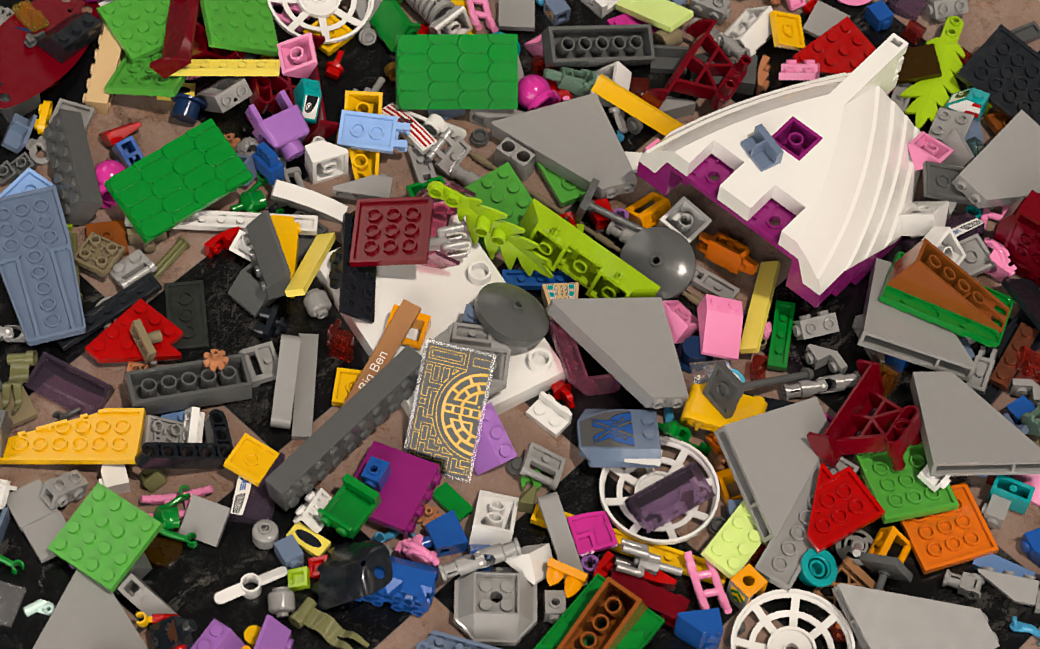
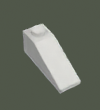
M102 464V478L98 479L99 483L117 495L130 492L125 464Z

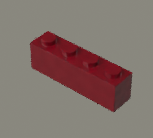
M615 569L610 578L641 598L651 611L665 620L664 624L674 627L677 614L679 612H687L690 600L681 594L671 593L662 586L652 585L645 579L636 578L615 571Z

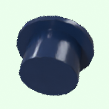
M177 93L175 97H170L174 102L171 116L185 123H196L200 110L207 108V104L203 100L191 95Z
M699 336L688 337L676 349L681 370L688 374L704 373L713 363V356L701 354Z

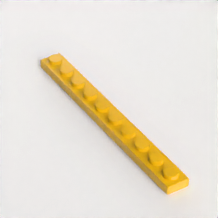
M537 503L530 523L546 528L539 504ZM564 512L566 519L567 517L574 516L573 514ZM613 528L618 546L609 550L634 558L635 555L621 552L622 546H620L622 538L642 543L649 547L650 553L661 556L660 562L683 568L682 574L690 577L686 568L684 551L666 545L640 542ZM693 555L697 572L708 570L705 558ZM717 569L724 588L727 576ZM711 577L701 579V581L713 584Z

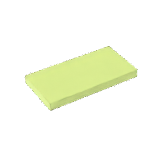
M619 0L615 3V9L669 33L694 17L692 10L669 0Z

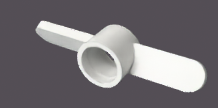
M405 110L415 120L423 122L422 126L434 138L439 133L445 132L448 127L454 131L451 135L453 138L460 136L464 139L467 136L465 129L445 122L437 114H431L426 118Z
M281 566L259 576L254 573L245 574L241 578L240 583L216 592L214 601L217 604H223L242 595L247 599H255L261 593V586L286 576L288 573L287 568ZM249 582L256 583L258 587L253 590H248L244 588V585Z

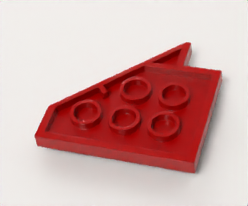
M847 16L793 55L792 59H796L797 63H804V60L807 59L815 60V63H820V75L830 76L844 72H853L876 48Z
M140 298L85 347V352L99 363L144 361L129 331L132 322L140 319L147 333L160 330L163 341L153 344L156 350L153 361L182 359V353L175 349L173 345L184 336V332Z
M824 463L820 464L806 536L817 553L822 552L885 515V510L850 466L833 475Z

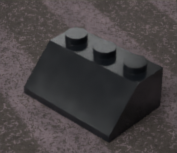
M89 12L72 14L37 38L36 45L60 63H63L99 38L102 22Z

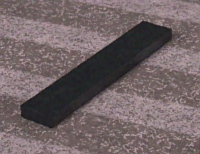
M150 272L85 313L86 332L84 334L55 340L63 351L69 349L121 316L140 298L146 300L162 290L161 284Z

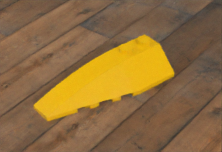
M345 90L344 110L382 115L383 92ZM348 149L355 180L371 175H379V152Z

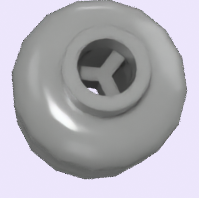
M318 288L308 291L303 300L308 314L319 319L326 317L332 307L327 293Z
M262 519L254 524L252 540L255 546L263 550L274 547V543L279 540V531L276 523L272 520Z
M275 587L268 594V610L271 614H276V618H287L289 613L295 611V594L289 590V587Z

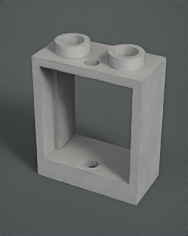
M228 76L196 94L199 99L207 104V108L204 111L224 113L253 95L245 78Z

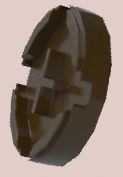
M158 533L144 552L151 566L158 568L169 567L180 559L183 552L182 542Z

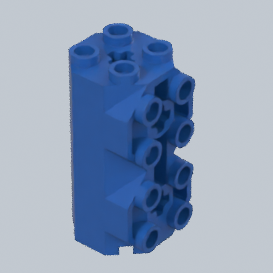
M390 556L392 563L391 582L371 595L355 599V601L370 602L375 606H383L384 602H389L392 604L391 608L395 611H406L418 617L423 616L424 612H428L431 607L436 590L435 580L438 581L439 568ZM366 560L361 562V566L366 564ZM382 566L375 567V576L378 579H383L385 577V569Z

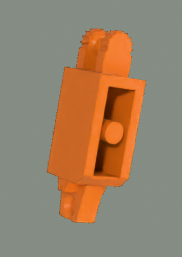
M719 231L714 236L706 232L699 234L698 237L701 241L696 243V248L703 252L705 258L735 274L742 271L754 275L757 272L759 263L749 257L750 250L748 246Z

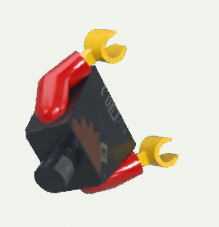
M144 612L136 613L137 618H144L143 621L136 622L138 626L144 628L149 623H152L149 628L153 649H191L193 647L191 633L197 629V624L193 619L187 620L177 614L158 613L152 614V616H147Z

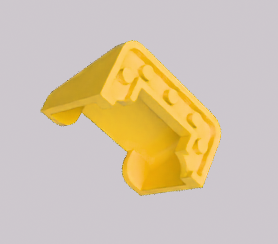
M698 379L691 383L688 392L689 397L685 402L679 423L688 429L689 427H695L694 430L696 431L701 428L715 432L723 425L765 413L768 403L761 396L752 397L743 394L732 418L726 419L703 394L707 382Z

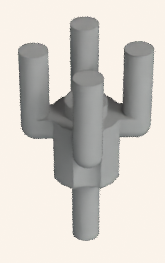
M463 224L438 228L436 230L437 236L430 238L429 257L440 255V259L443 262L468 257L467 250L448 253L451 250L469 247L468 239L462 240L461 234L445 236V234L464 231Z
M622 538L620 546H622L621 552L635 556L633 562L616 557L614 565H616L615 571L639 578L644 576L645 571L656 576L658 570L677 576L682 575L683 568L660 562L661 556L650 553L647 545Z

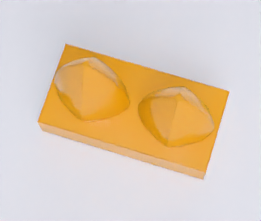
M551 557L548 560L547 582L549 586L555 585L565 575L564 591L566 598L576 594L583 584H586L589 577L587 573Z

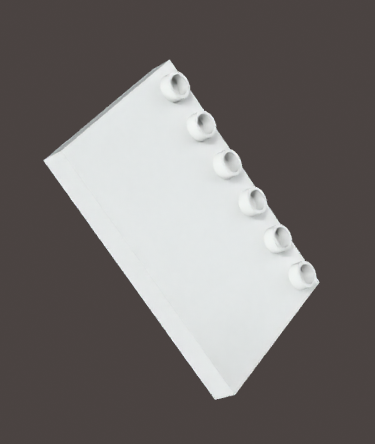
M444 200L434 204L431 237L437 236L436 230L440 227L462 223L464 231L445 234V236L461 234L462 240L468 239L469 247L448 252L467 250L468 257L443 262L440 259V255L428 257V264L376 266L374 322L370 324L340 313L369 358L384 334L394 304L400 306L403 299L421 307L420 313L431 316V327L421 350L414 349L422 357L426 358L428 343H431L436 336L448 329V326L453 322L462 323L466 304L474 305L478 293L484 286L495 282L506 283L478 242L476 245L473 244L467 225L463 220L462 222L458 220L455 208L447 206ZM335 249L327 254L316 277L339 311L340 287L337 290L330 288L329 279L331 271L330 256L337 250ZM411 328L406 338L419 341L422 331ZM545 338L537 345L531 347H518L507 344L511 353L506 388L485 398L483 405L492 402L497 415L538 396L541 391L546 392L550 390L552 384L560 380L565 382L567 369ZM405 345L400 346L395 357L406 347ZM420 387L413 391L412 396L408 400H404L400 404L412 423Z

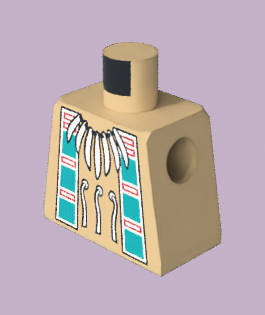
M579 282L542 284L541 298L545 310L552 299H578Z

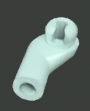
M42 599L23 607L27 617L36 612L51 615L55 609L53 603Z

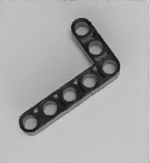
M213 409L204 420L203 433L206 443L145 442L135 456L136 464L145 469H224V462L234 449L225 414L221 410Z

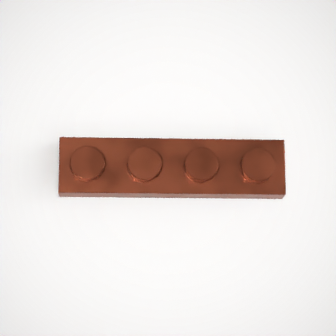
M1021 322L988 383L1004 391L1007 390L1039 330Z

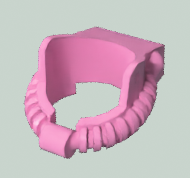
M986 237L983 242L988 249L989 247L993 249L989 258L995 263L996 267L984 273L991 275L1000 282L1004 278H1011L1016 273L1017 267L1015 264L1011 267L1008 265L1011 262L1008 258L1010 255L1008 250L996 240Z
M421 534L399 541L394 551L401 559L439 567L440 560L437 558V553L429 551L422 546L424 537Z

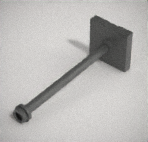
M595 178L592 179L574 214L577 224L580 223L586 210L589 212L592 210L635 232L646 229L595 204L592 197L600 181Z
M717 362L703 394L727 419L732 418L745 390L807 379L811 381L814 377V372L812 369L805 367L797 373L742 383L723 362Z
M861 552L859 560L875 577H878L874 589L883 591L886 579L911 583L913 574L898 558ZM856 640L855 649H862L858 640Z

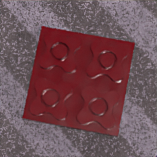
M431 196L357 199L349 260L350 266L428 264L434 198Z

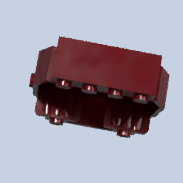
M1031 190L1027 197L1012 203L997 224L993 239L1001 243L1010 254L1008 258L1011 260L1008 265L1011 267L1015 264L1017 267L1015 274L1023 279H1032L1040 288V193Z

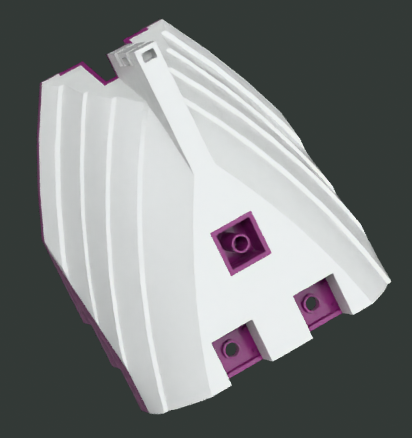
M893 33L851 73L844 72L767 92L729 105L670 132L655 146L641 155L637 175L665 196L680 182L686 186L691 184L792 259L786 286L817 308L831 293L837 296L850 282L857 285L871 271L876 258L882 259L902 239L899 214L913 203L920 170H915L908 150V144L921 131L913 125L909 117L903 113L888 95L896 87L899 77L898 73L904 60L903 55L906 53L909 43ZM761 123L784 151L781 163L763 172L759 170L740 145L741 141L753 136L755 126ZM716 176L718 180L712 181L709 177ZM770 221H777L779 225L773 226L770 224Z

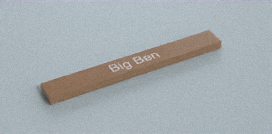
M403 299L343 405L395 357L421 312V307Z

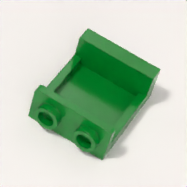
M383 0L370 19V23L391 52H395V35L418 34L422 27L420 23H412L400 7L403 0Z
M346 473L342 478V487L324 509H318V515L322 524L327 527L332 526L342 537L348 536L353 540L382 501L380 493Z

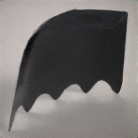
M344 540L341 545L330 548L328 550L330 554L328 559L317 567L320 572V579L312 586V590L319 595V601L315 608L319 611H324L371 595L388 585L392 580V563L388 548L381 542ZM366 560V564L361 566V562ZM382 566L385 569V577L383 579H378L375 576V567Z

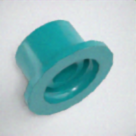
M811 548L802 555L800 561L801 571L798 577L803 584L810 587H826L836 580L838 574L837 563L828 551L823 550L817 553L814 548Z

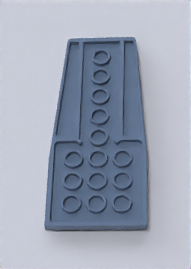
M56 185L0 197V274L29 346L86 332L69 230Z

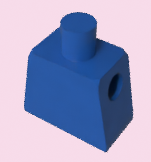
M454 510L425 525V537L423 538L422 546L426 549L431 548L432 551L437 553V557L468 551L469 541Z

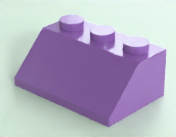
M492 402L483 405L481 409L471 465L476 475H480L518 456Z
M267 615L254 649H292L294 639H292L291 630L271 615Z
M213 619L191 649H242L246 645L232 629Z

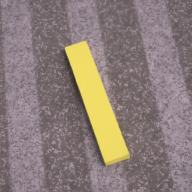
M191 59L190 64L170 76H279L281 61L279 59Z
M335 232L317 234L285 290L287 297L306 294L336 240Z
M779 261L760 263L740 342L741 354L759 353L781 266Z

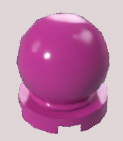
M526 75L518 82V104L526 109L527 112L561 101V96L555 90H551L548 81L542 76Z
M107 159L98 163L94 169L103 202L101 207L110 209V206L118 204L104 184L112 176L126 168L116 160Z

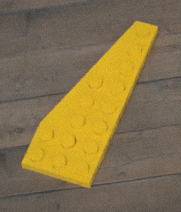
M104 408L98 410V413L91 415L87 413L82 414L80 418L67 421V419L39 426L36 427V430L30 432H17L18 435L9 437L3 458H0V464H136L135 456L140 450L144 429L145 408Z

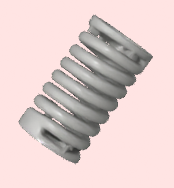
M405 0L429 25L442 17L448 10L455 7L451 0Z

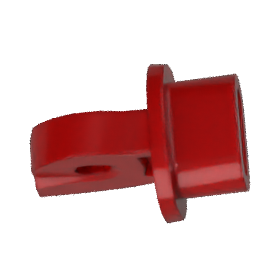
M339 50L335 60L326 63V71L324 73L326 76L337 80L343 74L344 69L340 64L344 54L343 51Z
M560 380L551 385L550 389L553 391L555 399L562 400L569 409L575 407L571 394L572 387L569 383Z

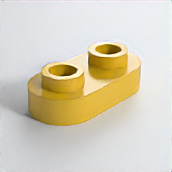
M44 100L43 104L39 105L38 114L40 116L39 119H36L34 129L37 130L38 134L43 135L44 129L48 126L53 111L52 101Z

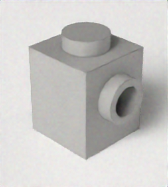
M992 494L989 503H984L981 513L988 527L1000 530L1010 507V500Z
M564 590L544 591V622L555 624L566 611V595Z

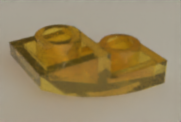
M29 0L12 6L11 10L17 18L32 32L49 27L50 24L40 10L36 11Z

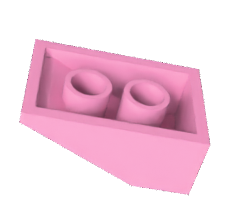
M706 294L697 307L701 354L737 361L739 359L743 324L742 301Z

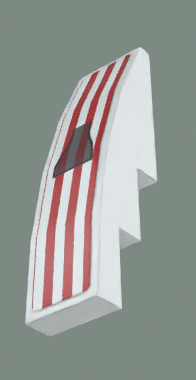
M393 103L382 108V115L398 117V122L410 123V134L403 135L399 133L398 137L399 139L403 137L410 146L414 145L422 155L429 152L430 147L436 144L437 140L404 110H396V105Z

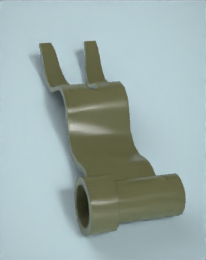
M29 350L26 353L7 354L10 376L8 382H4L2 385L3 401L0 410H4L9 405L11 386H13L15 395L13 411H18L21 407L22 385L29 380L30 366H37L38 364L36 350Z
M307 597L297 611H293L288 617L289 622L296 628L300 629L305 625L308 628L314 629L334 647L353 649L347 642L339 640L337 637L354 639L366 648L370 645L360 635L343 629L333 617L316 609L317 603L310 597Z

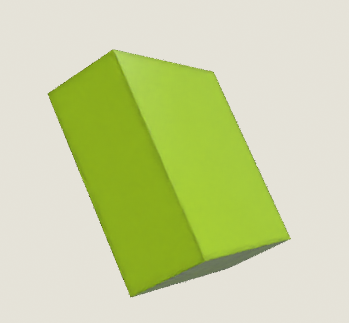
M307 566L287 570L289 590L297 591L310 588V569Z

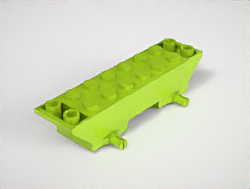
M535 198L532 200L519 225L525 229V233H522L523 237L539 244L538 248L531 250L548 259V262L544 263L547 268L553 272L558 268L588 289L586 295L590 298L656 296L661 288L659 285Z

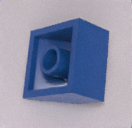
M719 608L679 612L673 629L674 635L695 649L719 648L724 631Z

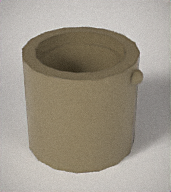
M676 28L671 33L659 29L652 34L654 45L678 46L683 42V35L679 28Z

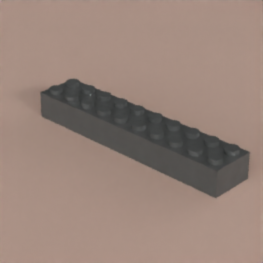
M407 345L265 479L269 497L286 512L290 508H294L303 495L309 494L319 480H324L333 467H337L348 453L350 454L356 449L359 442L367 439L376 426H381L385 418L390 413H394L399 408V405L404 400H408L412 396L413 391L420 387L425 358Z

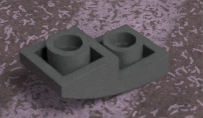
M24 152L12 162L6 160L0 165V183L3 186L10 184L28 167L32 170L38 167L29 155Z

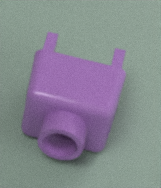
M282 90L275 98L282 110L281 112L263 120L255 105L252 104L247 108L245 114L254 128L252 134L259 144L265 142L276 154L282 153L286 162H289L305 153V147L302 142L309 134L310 129L299 106H293L285 90Z

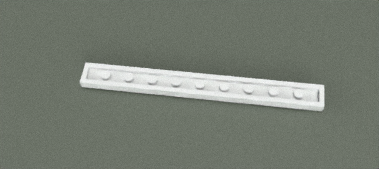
M201 210L172 229L225 231L239 226L242 228V231L246 232V226L261 213ZM269 213L270 216H293L295 223L299 222L301 233L298 235L317 236L318 216ZM125 216V227H133Z

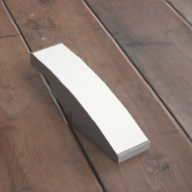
M278 179L275 180L271 199L289 203V207L308 212L307 214L316 215L320 219L343 224V214L348 213L349 206L313 190Z

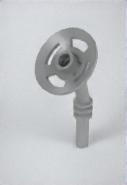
M858 530L854 533L861 534L865 538L853 536V534L849 535L844 541L843 548H841V541L835 543L836 553L841 560L847 557L846 554L848 552L852 553L855 557H860L861 552H867L868 544L872 545L873 538L865 531ZM848 540H851V543H850V545L848 546V545H847V542H848ZM851 558L858 566L864 565L859 559Z

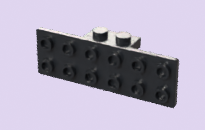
M346 212L343 214L342 246L330 256V288L337 290L340 287V313L372 324L375 317L376 266H350L349 260L355 215Z

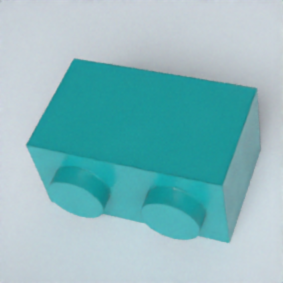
M996 475L987 500L990 501L992 494L1010 500L1009 509L1024 515L1032 499L1035 487L1005 475Z

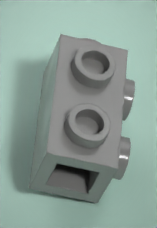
M691 0L689 9L695 15L706 19H714L717 21L716 23L721 25L724 19H728L731 14V9H729L731 1Z
M927 0L926 13L936 21H944L949 16L961 17L963 16L962 13L969 12L967 0Z
M828 310L818 311L817 316L813 317L810 314L801 315L799 320L793 321V333L797 340H805L839 331L836 312L829 313Z
M77 469L65 472L59 477L46 480L40 497L52 510L64 507L69 502L82 499L86 494L85 491L89 482Z

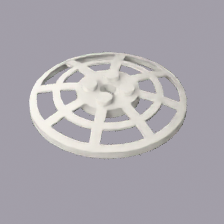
M267 0L272 17L287 33L294 37L300 36L301 34L294 31L299 26L311 31L321 32L322 36L325 37L323 44L338 43L359 32L368 21L374 5V0H368L366 13L362 21L352 17L356 9L357 0H351L348 13L339 9L341 0ZM272 3H282L286 14L293 20L288 27L276 15ZM288 4L299 5L302 12L298 17L292 13ZM333 14L342 19L336 24L327 26L326 18ZM308 16L318 18L320 27L306 24L303 21ZM347 22L356 26L348 34L330 39L329 31L338 29Z
M659 436L660 445L681 450L676 460L661 457V464L672 466L669 472L646 468L647 473L638 480L630 475L637 468H626L623 470L620 467H603L599 480V496L608 518L620 531L640 542L653 545H671L697 536L708 526L717 511L720 499V486L713 466L698 449L676 438ZM688 455L693 457L706 471L709 478L697 482L696 478L693 477L689 480L691 484L680 486L662 498L639 508L643 512L638 519L625 506V501L678 473V471L687 468L683 463ZM610 470L620 477L616 488L617 498H605V482ZM625 481L635 487L634 496H622ZM712 486L713 501L709 514L698 511L700 489ZM694 492L692 508L681 504L683 494ZM608 506H619L624 515L634 523L632 527L628 530L613 517ZM676 510L687 515L675 524L671 523L669 517ZM649 516L661 517L664 526H653L645 522ZM692 518L704 521L695 531L688 535L677 537L675 529L684 526ZM641 528L656 532H666L669 539H651L640 536L637 533Z
M778 589L761 594L742 609L732 628L730 649H736V646L747 649H786L790 646L795 649H817L814 640L821 634L827 643L828 649H835L833 639L827 630L835 622L839 624L845 635L847 649H855V641L847 620L832 603L809 591L790 589L787 593L784 589ZM792 598L790 610L777 611L766 616L760 607L761 604L774 599ZM800 599L818 605L826 610L830 616L821 623L813 616L800 612ZM753 611L760 621L752 630L749 640L738 638L737 635L742 622ZM790 617L789 626L776 629L771 622L779 618ZM798 619L807 621L816 628L808 633L804 629L797 627ZM763 627L771 635L767 644L755 642L758 633Z

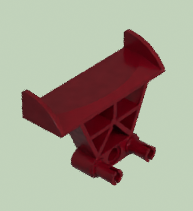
M170 0L162 58L151 62L149 67L165 79L190 64L191 59H244L245 54L240 51L209 47L200 0Z
M699 19L692 22L686 29V32L696 38V40L665 87L650 89L644 92L640 98L659 109L669 92L674 91L710 100V105L713 109H722L727 105L746 76L747 67L752 62L751 57L744 54L737 63L733 64L710 35L717 21L714 19ZM700 46L710 56L706 64L694 56ZM685 68L698 75L694 82L679 78ZM713 76H725L717 88Z
M312 34L316 50L325 42V37ZM316 66L308 79L317 80L320 83L318 66ZM281 67L279 76H246V82L253 94L249 97L250 105L254 104L260 115L264 114L266 110L277 114L282 110L275 98L280 91L285 90L294 106L293 90L302 78L295 77L296 85H292L291 77L283 76ZM272 89L277 92V94H275L274 96L272 93ZM321 97L316 123H307L310 132L305 138V144L311 143L316 136L326 139L339 129L340 124L338 122L326 121L323 97Z
M858 359L856 364L862 377L824 433L808 432V442L815 454L831 468H835L843 455L887 451L888 456L892 460L893 470L901 471L905 467L903 455L909 445H918L922 441L919 431L922 426L919 409L914 405L901 408L882 396L884 388L879 363ZM876 408L877 410L873 416H869L872 410ZM858 431H861V434L859 436H856Z

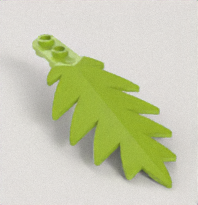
M957 16L947 18L941 37L933 38L925 44L934 43L942 77L921 80L907 88L900 95L901 98H917L908 106L905 114H916L915 127L919 130L926 123L927 119L932 122L934 121L938 112L937 105L945 108L949 100L947 91L950 94L960 92L954 75L956 76L963 67L959 56L962 59L965 58V53L958 44L964 22Z
M440 181L428 183L427 190L429 196L444 200L445 204L449 207H457V215L460 222H462L466 215L467 228L473 244H477L479 237H484L485 246L491 260L494 259L498 246H500L503 259L509 270H512L518 257L521 266L528 276H531L533 271L536 270L540 274L553 279L554 275L544 264L548 262V259L531 250L538 248L539 244L517 235L525 233L524 228L499 220L506 219L508 217L506 213L481 205V199L466 197Z

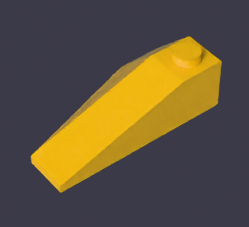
M271 215L292 279L297 270L298 234L301 233L299 222L295 223L293 216Z

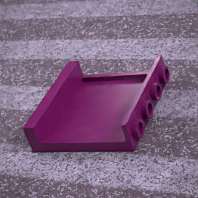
M374 441L354 478L361 481V474L371 456L389 462L391 474L382 491L378 492L382 502L368 520L403 533V539H407L409 534H413L418 517L421 518L423 516L426 502H430L432 499L434 487L438 486L441 482L440 465Z

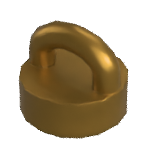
M395 61L388 63L384 67L386 76L392 82L396 81Z

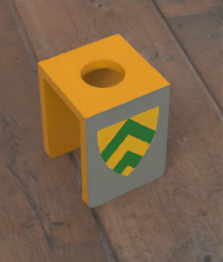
M749 563L729 580L726 595L742 611L749 603L751 596L754 594L760 596L765 593L768 581Z

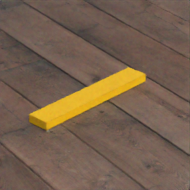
M600 74L591 89L592 92L664 136L684 125Z

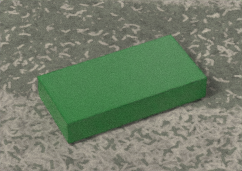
M447 482L443 483L433 493L432 499L446 512L454 510L459 522L464 520L474 510Z

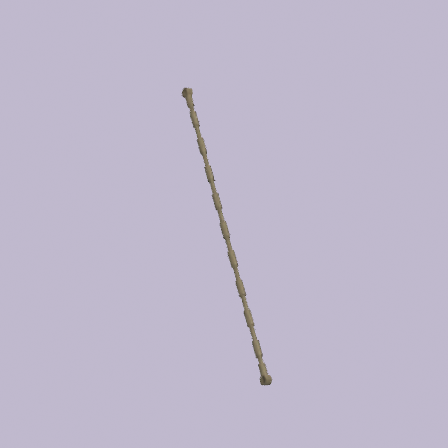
M469 151L468 154L487 169L495 170L497 168L480 154ZM524 186L531 196L549 209L551 208L558 214L566 213L541 194L535 193ZM584 225V231L595 237V240L609 249L612 248L619 254L621 253L622 249L614 245V242ZM686 291L682 293L683 296L688 298V301L696 306L702 301L692 293L689 294ZM764 337L762 338L763 344L760 346V350L766 348L767 340Z

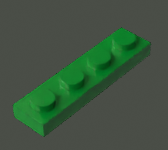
M776 300L766 369L786 372L795 303Z

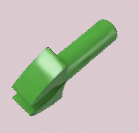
M534 467L533 469L539 473H541L542 471L536 467ZM521 476L520 486L522 492L525 486L532 483V487L536 486L537 491L541 489L542 483L529 476Z

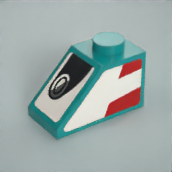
M302 78L293 90L295 105L299 106L307 123L315 124L322 97L320 83L317 80Z
M974 87L952 94L945 108L975 115L974 119L979 121L986 110L990 94Z

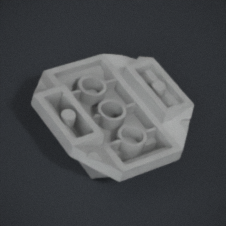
M453 322L448 326V329L432 340V344L492 357L484 399L506 388L511 350L505 342L494 337L482 325Z
M490 567V571L476 570L460 576L454 581V623L469 640L492 646H516L537 624V584L533 585L526 577L512 567ZM492 599H499L500 602L495 603Z

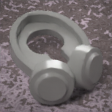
M610 107L609 113H613L612 116L622 134L627 133L624 120L625 113L618 107Z
M39 136L37 140L30 138L25 146L29 150L30 158L36 165H48L50 158L47 153L44 136ZM37 147H41L42 151L47 153L46 157L38 158L36 156L38 152Z

